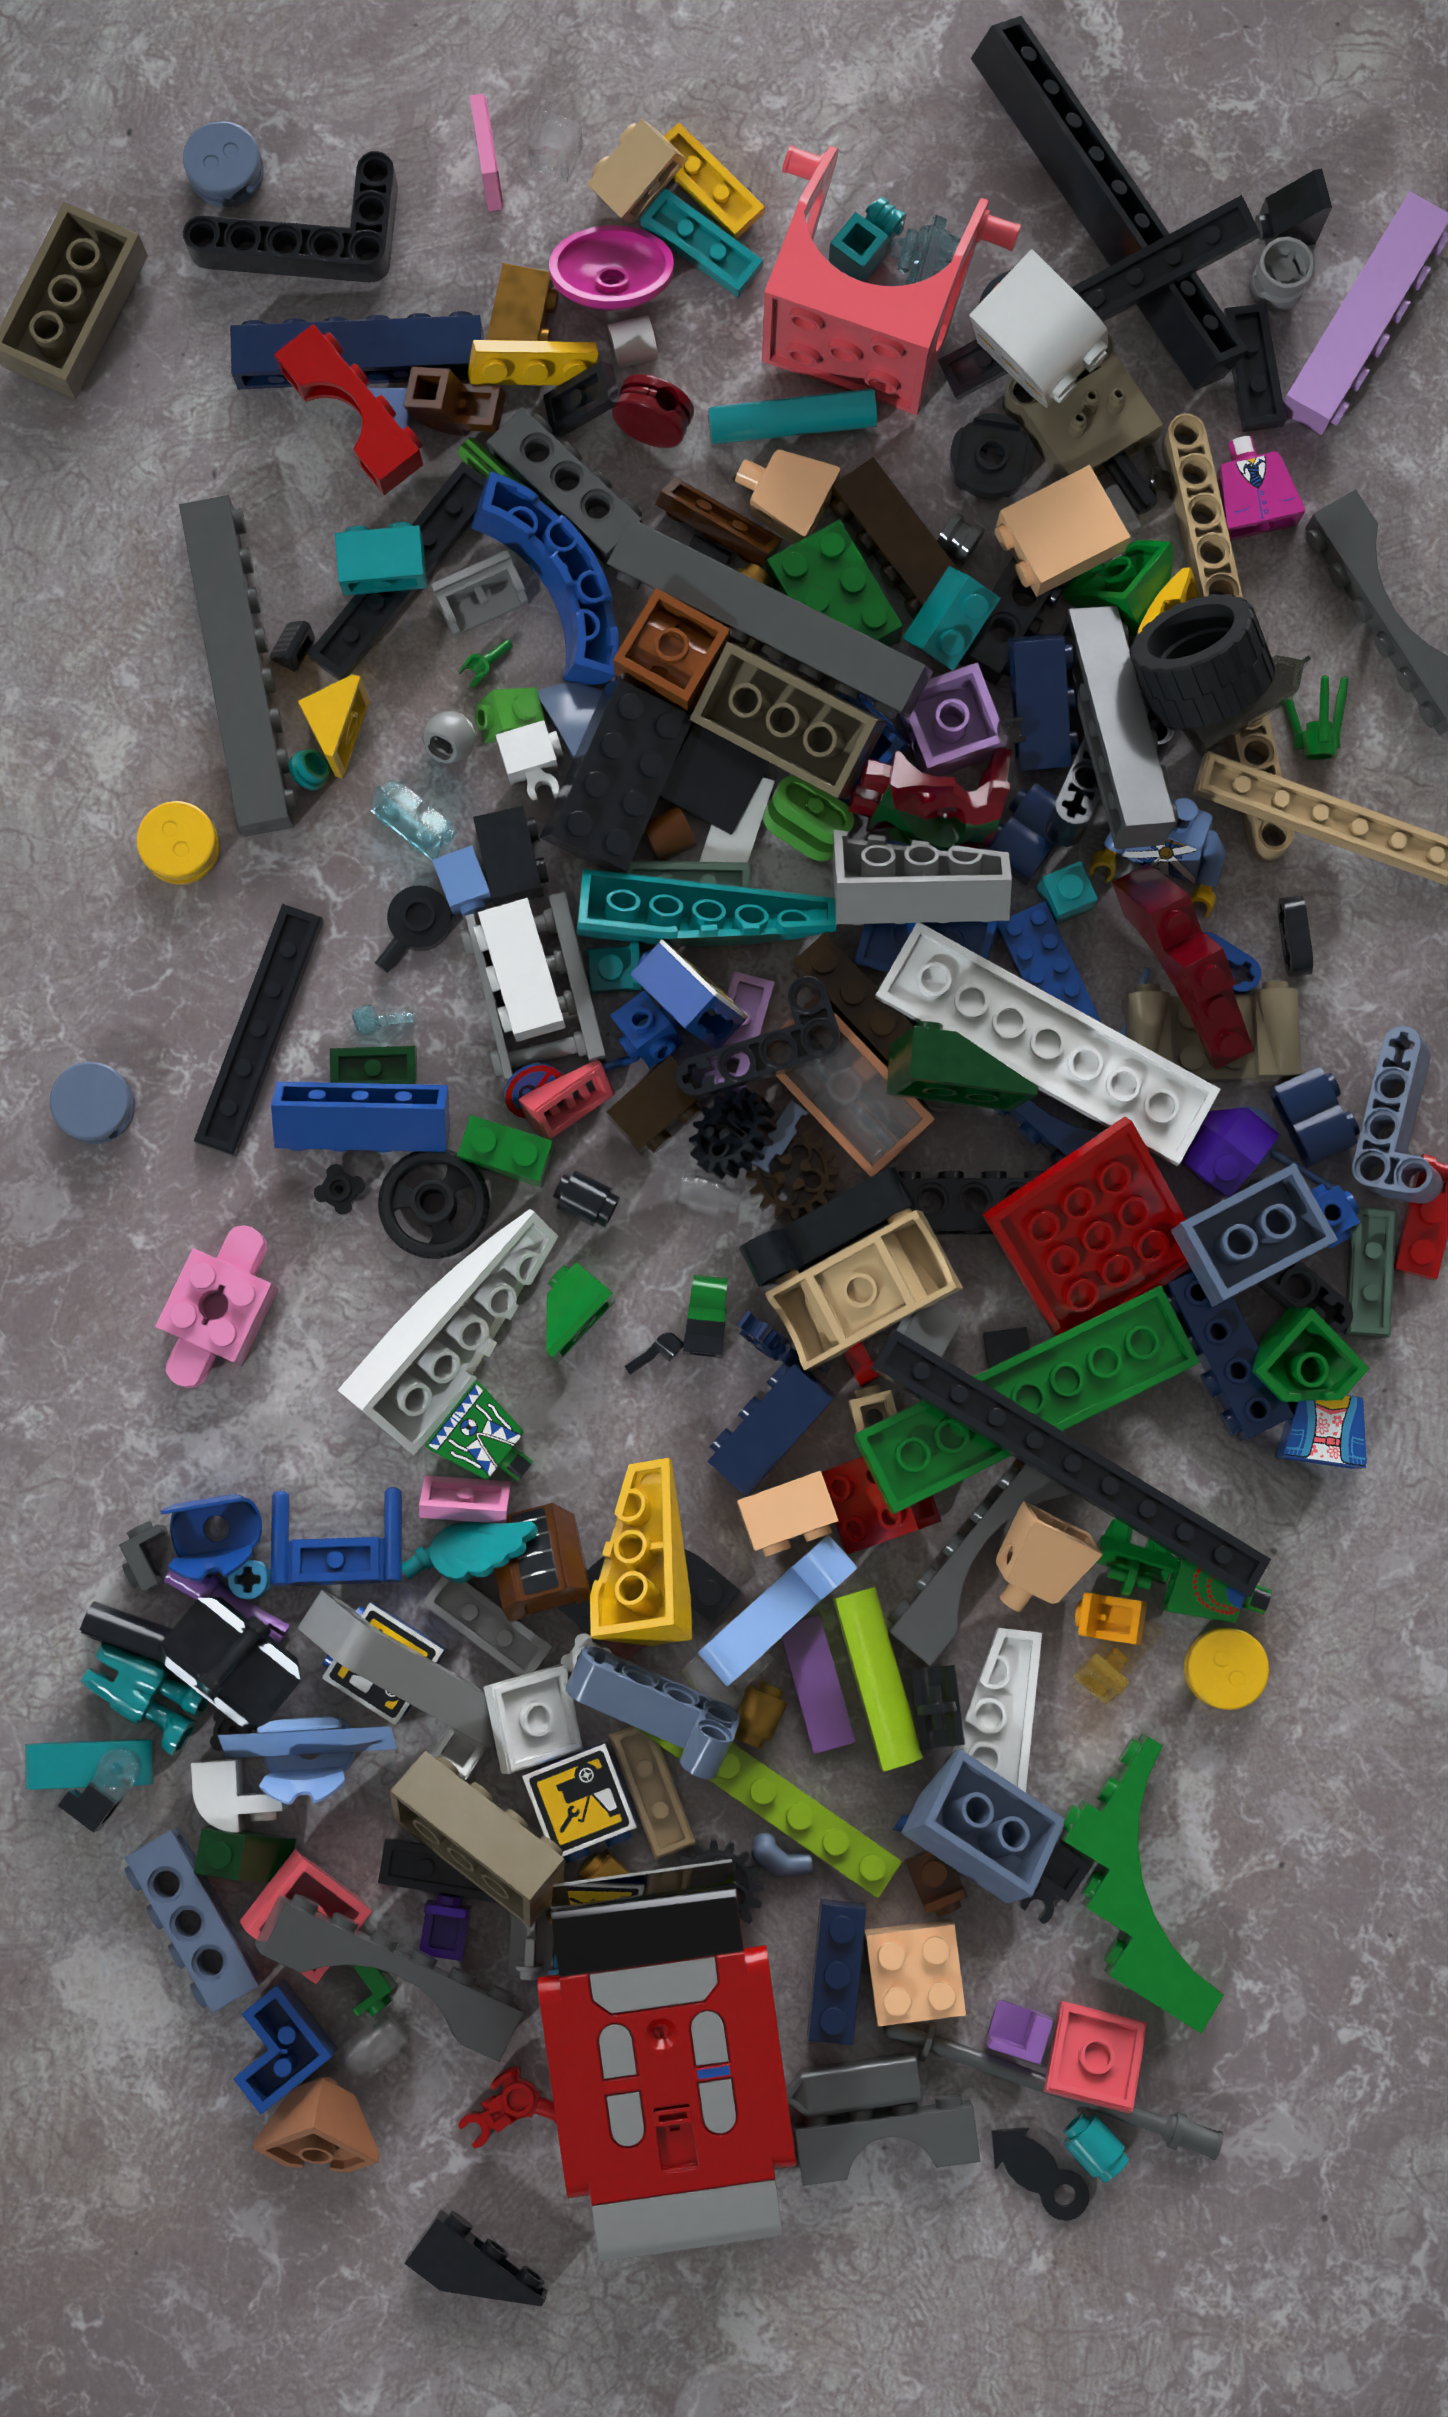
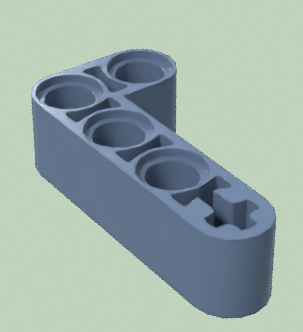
M1397 1026L1391 1029L1383 1040L1352 1164V1172L1354 1178L1371 1194L1414 1203H1428L1433 1201L1441 1192V1176L1424 1158L1407 1154L1431 1059V1050L1419 1033L1409 1026ZM1410 1044L1414 1046L1412 1050L1409 1049ZM1401 1050H1405L1403 1056L1400 1054ZM1405 1083V1089L1400 1096L1388 1098L1389 1091L1394 1085ZM1395 1124V1130L1389 1138L1378 1139L1380 1129L1384 1125ZM1378 1164H1385L1383 1175L1377 1180L1369 1181L1368 1174L1370 1170ZM1418 1172H1427V1178L1420 1187L1410 1188V1180L1413 1175Z
M589 1646L581 1650L566 1685L568 1695L574 1700L684 1748L680 1764L687 1772L702 1779H714L718 1775L740 1722V1715L731 1706L597 1647Z

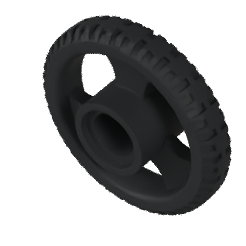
M448 1149L447 1152L414 1151L396 1162L383 1179L378 1198V1210L382 1225L392 1241L412 1255L427 1259H441L456 1255L472 1245L486 1225L490 1210V1196L487 1184L478 1168L473 1163L459 1159L457 1152ZM431 1163L447 1165V1173L442 1181L428 1179L419 1183L414 1189L407 1187L402 1181L404 1176L421 1165ZM472 1187L475 1198L473 1216L464 1231L459 1233L450 1224V1221L457 1212L455 1194L463 1188ZM431 1193H440L445 1196V1206L436 1214H429L423 1210L424 1199ZM400 1208H412L421 1222L432 1227L433 1235L429 1243L420 1242L406 1234L398 1224L394 1212Z

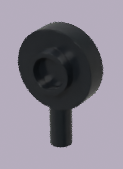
M417 885L403 889L393 898L388 908L387 921L394 938L375 961V964L388 973L407 948L414 951H426L437 947L447 938L452 926V914L446 899L441 893L431 887Z

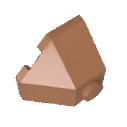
M317 2077L311 2082L294 2087L255 2139L253 2150L286 2167L304 2168L305 2161L314 2164L331 2163L330 2171L350 2173L379 2163L380 2157L356 2096L338 2086L337 2081L327 2077Z

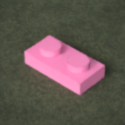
M425 1475L419 1503V1518L507 1523L511 1481Z

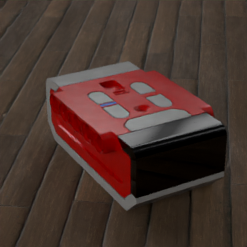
M732 1859L553 1884L551 1918L559 1974L538 1977V1995L566 2193L568 2199L590 2196L600 2262L783 2236L775 2169L797 2166L767 1945L744 1948Z

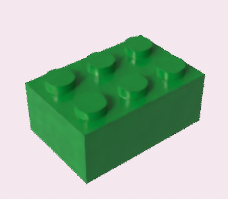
M840 519L767 559L766 572L774 580V585L772 586L774 590L889 647L900 642L903 625Z

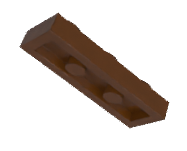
M677 477L660 491L655 503L656 506L665 510L667 515L673 520L689 524L701 531L702 535L709 541L721 543L737 552L738 556L747 563L763 567L767 559L778 552L783 541L779 536Z

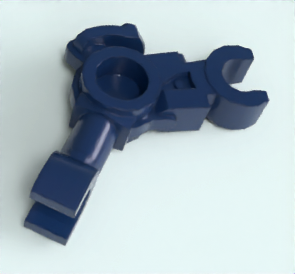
M748 1310L745 1312L737 1326L742 1329L739 1334L746 1341L751 1342V1345L770 1359L782 1361L790 1368L797 1361L800 1362L797 1351L791 1347L790 1341L766 1322L763 1323ZM827 1363L818 1367L819 1370L826 1373L830 1369Z

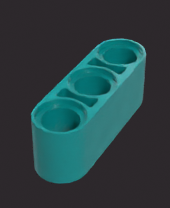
M153 1739L25 1744V1789L86 1788L92 1783H97L101 1787L153 1784Z

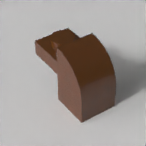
M412 367L403 407L417 421L427 427L443 433L467 437L468 430L496 432L499 429L506 392L501 386L462 384L450 369Z

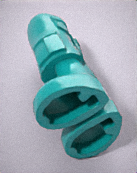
M102 1642L94 1657L111 1669L117 1670L118 1675L116 1679L88 1667L81 1682L89 1690L110 1703V1707L117 1714H120L132 1723L138 1725L146 1719L153 1722L163 1733L162 1749L164 1752L175 1756L192 1735L197 1721L174 1712L156 1702L155 1695L161 1694L173 1700L183 1710L195 1717H200L204 1713L209 1701L187 1683L170 1678L171 1672L163 1663L141 1654L136 1655L113 1644Z

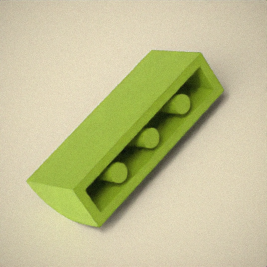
M876 1587L833 1598L879 1768L885 1772L923 1759Z

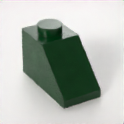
M212 1825L206 1826L201 1829L194 1874L237 1881L270 1882L295 1850L297 1838L247 1830L227 1832Z

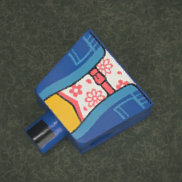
M1346 1395L1342 1400L1291 1402L1290 1409L1294 1417L1285 1421L1276 1451V1458L1356 1470L1366 1468L1364 1403L1362 1397Z

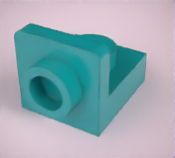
M639 941L630 942L628 947L588 949L592 994L642 991V986L630 975L644 954L640 953Z

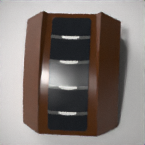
M554 1503L508 1514L507 1523L531 1521L538 1528L537 1535L526 1542L527 1548L522 1555L511 1558L502 1567L495 1568L502 1609L509 1622L526 1618V1615L570 1603L576 1602L578 1604L589 1601L592 1588L575 1515Z

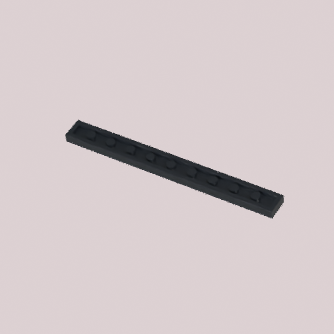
M896 1329L890 1333L870 1368L1245 1598L1252 1596L1271 1561V1558Z

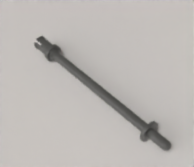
M930 2021L925 2031L906 2024L883 2026V2032L887 2037L919 2048L917 2058L919 2061L924 2062L929 2054L933 2053L1160 2134L1163 2140L1166 2141V2146L1176 2150L1178 2147H1182L1210 2157L1212 2160H1216L1220 2153L1224 2137L1223 2132L1188 2121L1185 2114L1176 2112L1174 2115L1163 2117L1135 2106L1133 2112L1129 2114L1043 2092L1046 2074L937 2036L936 2023Z

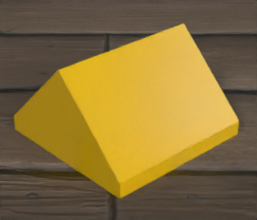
M353 674L298 701L335 777L341 779L345 776L370 703L361 677Z

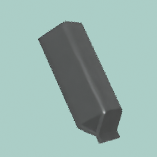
M913 2051L801 2068L786 2088L788 2103L808 2118L922 2101L917 2061Z

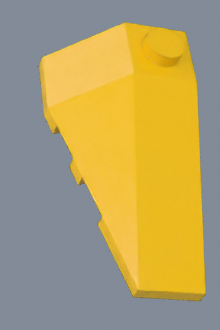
M670 1458L629 1464L614 1512L617 1519L610 1542H605L602 1556L605 1559L599 1580H594L590 1593L591 1637L597 1640L647 1646L692 1640L691 1594L673 1462Z

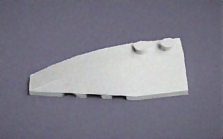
M531 1209L526 1211L469 1254L427 1291L390 1329L338 1391L414 1456L477 1379L473 1374L484 1355L490 1357L498 1342L494 1340V1337L505 1318L511 1320L519 1306L516 1303L517 1297L524 1285L532 1284L559 1236Z

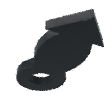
M1029 2127L991 2130L995 2170L1003 2162L1008 2174L1015 2182L1028 2191L1038 2193L1045 2210L1049 2215L1058 2220L1069 2221L1076 2219L1084 2213L1089 2204L1090 2195L1086 2182L1076 2172L1058 2168L1054 2157L1043 2145L1033 2139L1024 2137L1030 2129ZM1063 2184L1070 2185L1075 2190V2198L1068 2205H1060L1054 2198L1055 2190Z

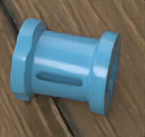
M248 1560L241 1568L228 1576L229 1588L234 1595L242 1599L262 1598L272 1588V1585H270L271 1569L266 1567L262 1561ZM250 1567H252L253 1574L260 1575L261 1578L260 1584L253 1585L252 1592H250L249 1585L242 1584L241 1581L242 1576L249 1574Z

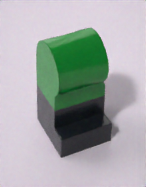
M702 1275L693 1276L683 1354L722 1358L728 1278Z

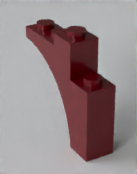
M1150 863L1113 881L1112 884L1124 917L1142 936L1168 975L1196 1029L1209 1064L1217 1070L1254 1051L1232 989L1236 983L1224 949L1202 931L1190 895Z

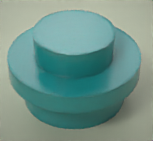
M314 749L296 752L288 763L292 778L305 789L318 790L327 782L330 772L329 763L320 752Z

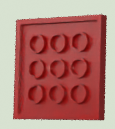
M1123 1117L982 1214L1054 1337L1160 1285L1163 1287L1190 1268L1171 1232L1173 1228L1187 1219L1134 1123L1127 1117Z

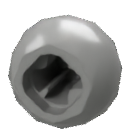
M441 711L429 718L425 725L422 740L426 752L436 761L445 764H457L471 754L476 734L472 723L463 714L455 711Z

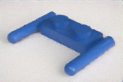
M390 1487L384 1493V1538L292 1539V1541H289V1494L281 1490L273 1493L270 1585L309 1586L373 1584L381 1582L398 1583L402 1581V1492L399 1488Z

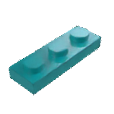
M666 188L640 218L642 228L657 236L668 247L737 298H739L763 268L762 258Z

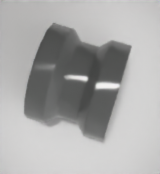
M955 512L945 525L937 542L945 552L949 551L954 554L956 561L964 565L978 546L985 529L978 524L971 526L965 522L963 515Z

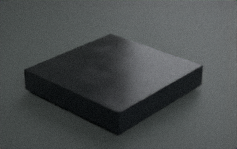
M695 723L672 766L659 798L674 806H678L681 810L706 824L732 835L770 762Z

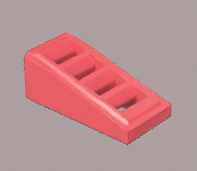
M595 1060L528 1092L519 1098L518 1102L532 1130L539 1136L551 1140L614 1096L615 1093L602 1063ZM591 1080L595 1090L589 1093L586 1083ZM577 1090L579 1098L574 1100L572 1093ZM562 1101L563 1105L558 1107L557 1103Z

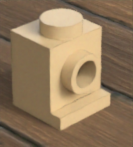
M880 1385L854 1391L856 1399L848 1401L855 1433L871 1426L866 1421V1414L870 1410L878 1411L882 1416V1421L897 1414L892 1391L881 1392Z

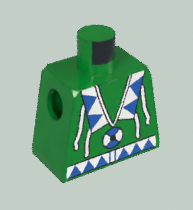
M477 1380L472 1383L425 1443V1447L485 1480L499 1467L518 1482L533 1463L532 1459L514 1446L524 1433L522 1428Z

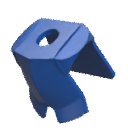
M230 1494L177 1503L160 1510L161 1515L172 1513L170 1533L172 1544L178 1557L172 1559L168 1566L169 1570L193 1581H202L207 1573H221L223 1577L234 1573L253 1556L252 1548L257 1546L261 1538L262 1520L259 1510L254 1502L249 1498H244L242 1495ZM221 1516L228 1522L229 1532L223 1540L213 1541L206 1536L204 1526L210 1517Z

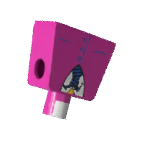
M1242 436L1230 441L1228 448L1232 461L1222 464L1216 474L1230 541L1297 526L1305 513V508L1281 455L1275 451L1257 455L1251 436Z

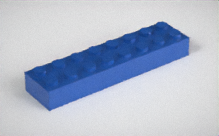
M1046 901L1010 916L1009 921H999L997 931L1019 978L1102 1023Z

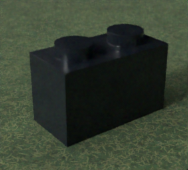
M523 806L473 817L494 907L525 898L530 900L543 897L541 884L549 882L544 857L535 859L532 843L540 842L535 818H526Z

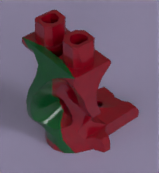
M1004 747L995 749L986 770L980 778L979 786L975 791L970 792L964 790L956 783L955 777L933 776L920 772L908 762L901 751L895 752L890 764L869 758L864 767L860 784L856 783L852 791L848 811L868 817L866 831L870 833L897 827L911 840L929 842V845L940 851H948L953 845L959 846L964 842L987 848L997 831L1004 803L1010 790L1011 783L1007 782L1012 750ZM948 807H954V808H956V809H958V810H954V811H943V810H939V809L948 808Z

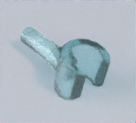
M369 1004L353 1010L352 1019L357 1030L366 1035L377 1031L383 1026L414 1022V1013L405 1012L377 1016L373 1005Z

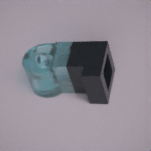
M118 1748L106 1752L97 1764L96 1776L83 1793L76 1789L68 1791L58 1807L93 1833L101 1830L138 1780L142 1769L139 1756L128 1748Z

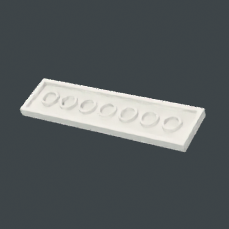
M916 923L875 995V999L916 1022H937L943 1025V1030L958 1032L1034 1083L1040 1091L1107 1128L1123 1117H1127L1134 1123L1148 1151L1175 1166L1180 1164L1221 1090L922 923Z

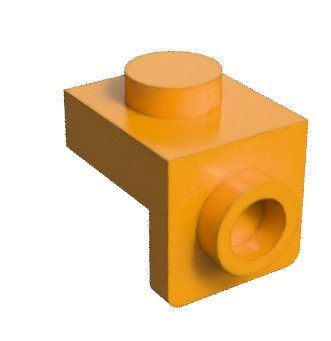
M1084 1592L1083 1599L1079 1601L1075 1611V1623L1079 1627L1078 1635L1142 1645L1147 1602Z

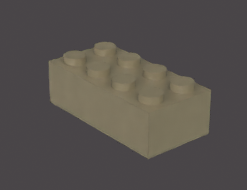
M63 201L0 326L1 367L73 399H77L148 257L139 234Z
M730 642L726 643L689 719L836 798L850 797L887 721L744 646Z
M424 1751L390 1790L394 1821L531 1928L554 1900L553 1884L564 1883L563 1851L548 1837L542 1836L539 1839L527 1830L528 1824L519 1814L511 1809H507L504 1812L492 1803V1795L480 1784L473 1782L469 1785L458 1776V1769L443 1756H438L436 1759L427 1751Z

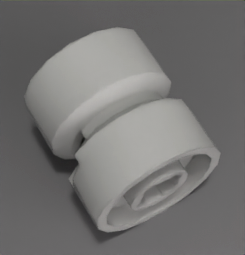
M1280 237L1268 243L1262 251L1250 282L1251 295L1256 304L1266 302L1267 311L1274 313L1285 312L1297 304L1301 299L1314 267L1313 254L1309 247L1301 240L1292 237Z

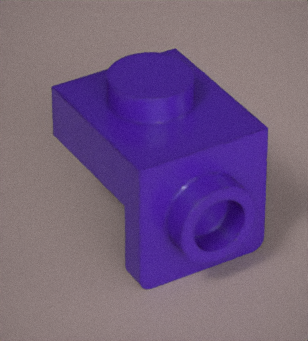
M440 1893L436 1895V1900L428 1899L424 1906L425 1917L419 1950L433 1957L463 1961L472 1906L462 1904L463 1897Z

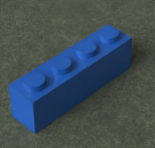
M276 1082L271 1103L274 1148L291 1149L294 1151L332 1149L338 1152L348 1150H375L381 1153L391 1151L447 1152L450 1132L448 1085Z

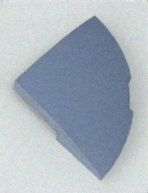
M578 682L557 684L538 691L541 706L554 729L558 731L573 759L603 692L602 689Z

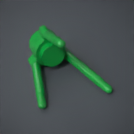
M1277 668L1275 674L1294 735V749H1303V758L1307 760H1324L1336 757L1337 749L1341 748L1340 732L1347 697L1348 677L1343 676L1340 679L1333 722L1329 721V677L1327 675L1321 677L1319 721L1306 723V731L1302 732L1282 668Z

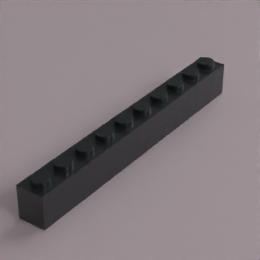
M1022 15L992 25L975 50L971 60L1109 265L1112 266L1169 235V232ZM1196 272L1136 304L1194 391L1223 379L1248 351Z

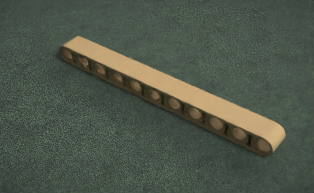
M1193 414L1178 415L1169 425L1162 443V450L1187 565L1192 569L1199 597L1208 596L1211 591H1220L1224 594L1235 595L1237 598H1243L1206 428L1203 421ZM1186 434L1192 439L1193 443L1190 445L1181 444L1174 435ZM1194 473L1200 477L1202 483H1188L1183 474ZM1192 513H1205L1211 522L1200 524L1193 519ZM1210 551L1218 557L1219 562L1216 564L1207 563L1202 559L1200 553ZM1262 695L1256 703L1245 709L1252 714L1254 718L1253 724H1243L1236 716H1232L1222 722L1229 757L1237 762L1283 778L1265 696ZM1244 751H1257L1263 758V764L1254 765L1249 763L1244 756ZM1242 812L1248 844L1252 854L1262 861L1279 859L1291 845L1294 831ZM1271 830L1276 832L1280 837L1281 845H1268L1263 840L1262 831Z

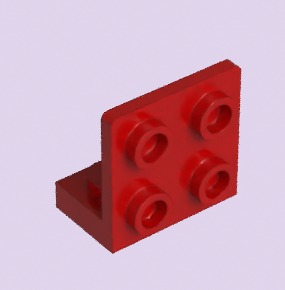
M863 1456L821 1472L839 1520L836 1522V1526L847 1554H852L942 1521L933 1495L891 1515Z

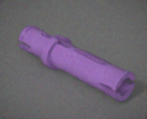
M169 1570L164 1579V1583L170 1584L195 1600L200 1597H222L245 1617L249 1618L252 1615L266 1624L271 1630L269 1636L279 1644L291 1626L248 1600L237 1597L231 1590L220 1584L221 1579L214 1575L211 1578L205 1576L202 1581H193Z

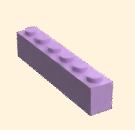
M1409 191L1283 401L1286 416L1321 436L1329 423L1335 426L1339 424L1350 403L1344 401L1345 396L1350 388L1358 392L1370 372V369L1364 366L1370 355L1376 358L1379 357L1391 336L1384 331L1390 321L1396 324L1400 322L1411 303L1405 296L1411 287L1416 290L1420 289L1431 270V267L1425 264L1431 253L1439 257L1448 242V232L1445 231L1448 226V212Z

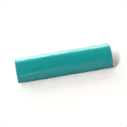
M864 389L710 406L708 409V423L711 445L877 427L875 390Z

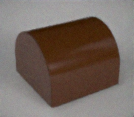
M678 806L650 819L643 833L657 861H667L696 846V840L690 825Z

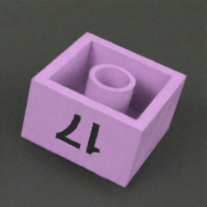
M978 662L929 679L910 718L898 713L908 741L911 744L910 746L917 765L922 773L942 776L990 759L995 749L1005 748L1007 743L1005 732Z

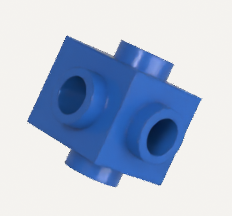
M645 990L610 1015L623 1034L618 1039L620 1045L632 1060L640 1056L649 1069L658 1062L664 1061L678 1047L684 1044L675 1030L681 1024L663 1006L659 1009Z
M1324 1184L1312 1189L1311 1192L1323 1214L1324 1209L1328 1206L1335 1221H1329L1328 1219L1327 1221L1338 1241L1328 1247L1331 1249L1353 1237L1349 1229L1360 1223L1356 1216L1360 1213V1210L1351 1193L1348 1191L1343 1192L1340 1185L1328 1191Z

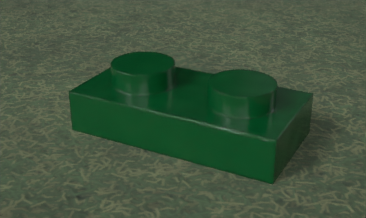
M416 1046L330 1048V1083L418 1084Z

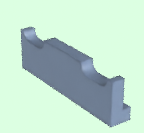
M792 1100L788 1101L774 1122L777 1125V1129L768 1133V1137L774 1141L773 1145L764 1146L761 1150L765 1156L763 1161L755 1158L751 1162L768 1173L770 1171L768 1165L776 1154L782 1155L796 1134L795 1124L802 1115H807L809 1112Z

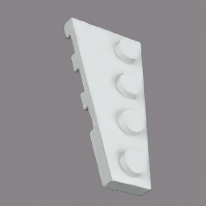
M997 1628L963 1720L965 1745L954 1746L951 1756L956 1750L961 1749L1026 1793L1042 1633Z

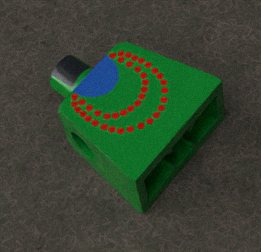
M1177 1556L1176 1569L1171 1574L1160 1610L1169 1613L1236 1623L1241 1607L1263 1615L1269 1605L1272 1591L1257 1585L1252 1596L1245 1598Z

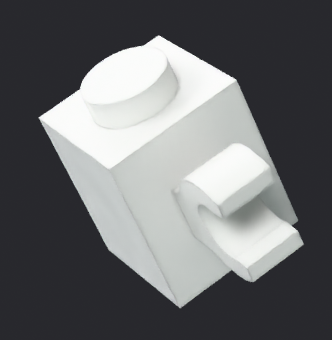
M543 720L497 734V743L510 785L527 781V793L533 805L538 804L536 790L541 785L549 786L552 789L554 798H557L560 791L559 784L556 778L550 774L559 771L556 758L563 756L557 732L548 733L545 721Z

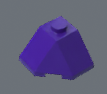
M1247 1107L1209 1111L1180 1164L1225 1200L1236 1192L1281 1134Z

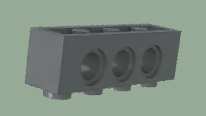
M521 407L487 440L488 451L527 488L535 492L539 496L538 498L559 517L564 515L582 535L595 556L609 567L610 565L607 562L629 518L642 523V512L629 498L624 497L621 500L611 490L612 484L603 473L597 469L591 472L581 462L582 456L573 445L567 441L561 444L551 434L553 432L552 428L544 418L537 413L531 416ZM535 451H543L549 455L546 460L539 463L528 459L529 455ZM564 479H574L579 483L576 488L569 491L558 487V484ZM596 506L604 507L609 511L606 516L600 519L592 518L587 513Z

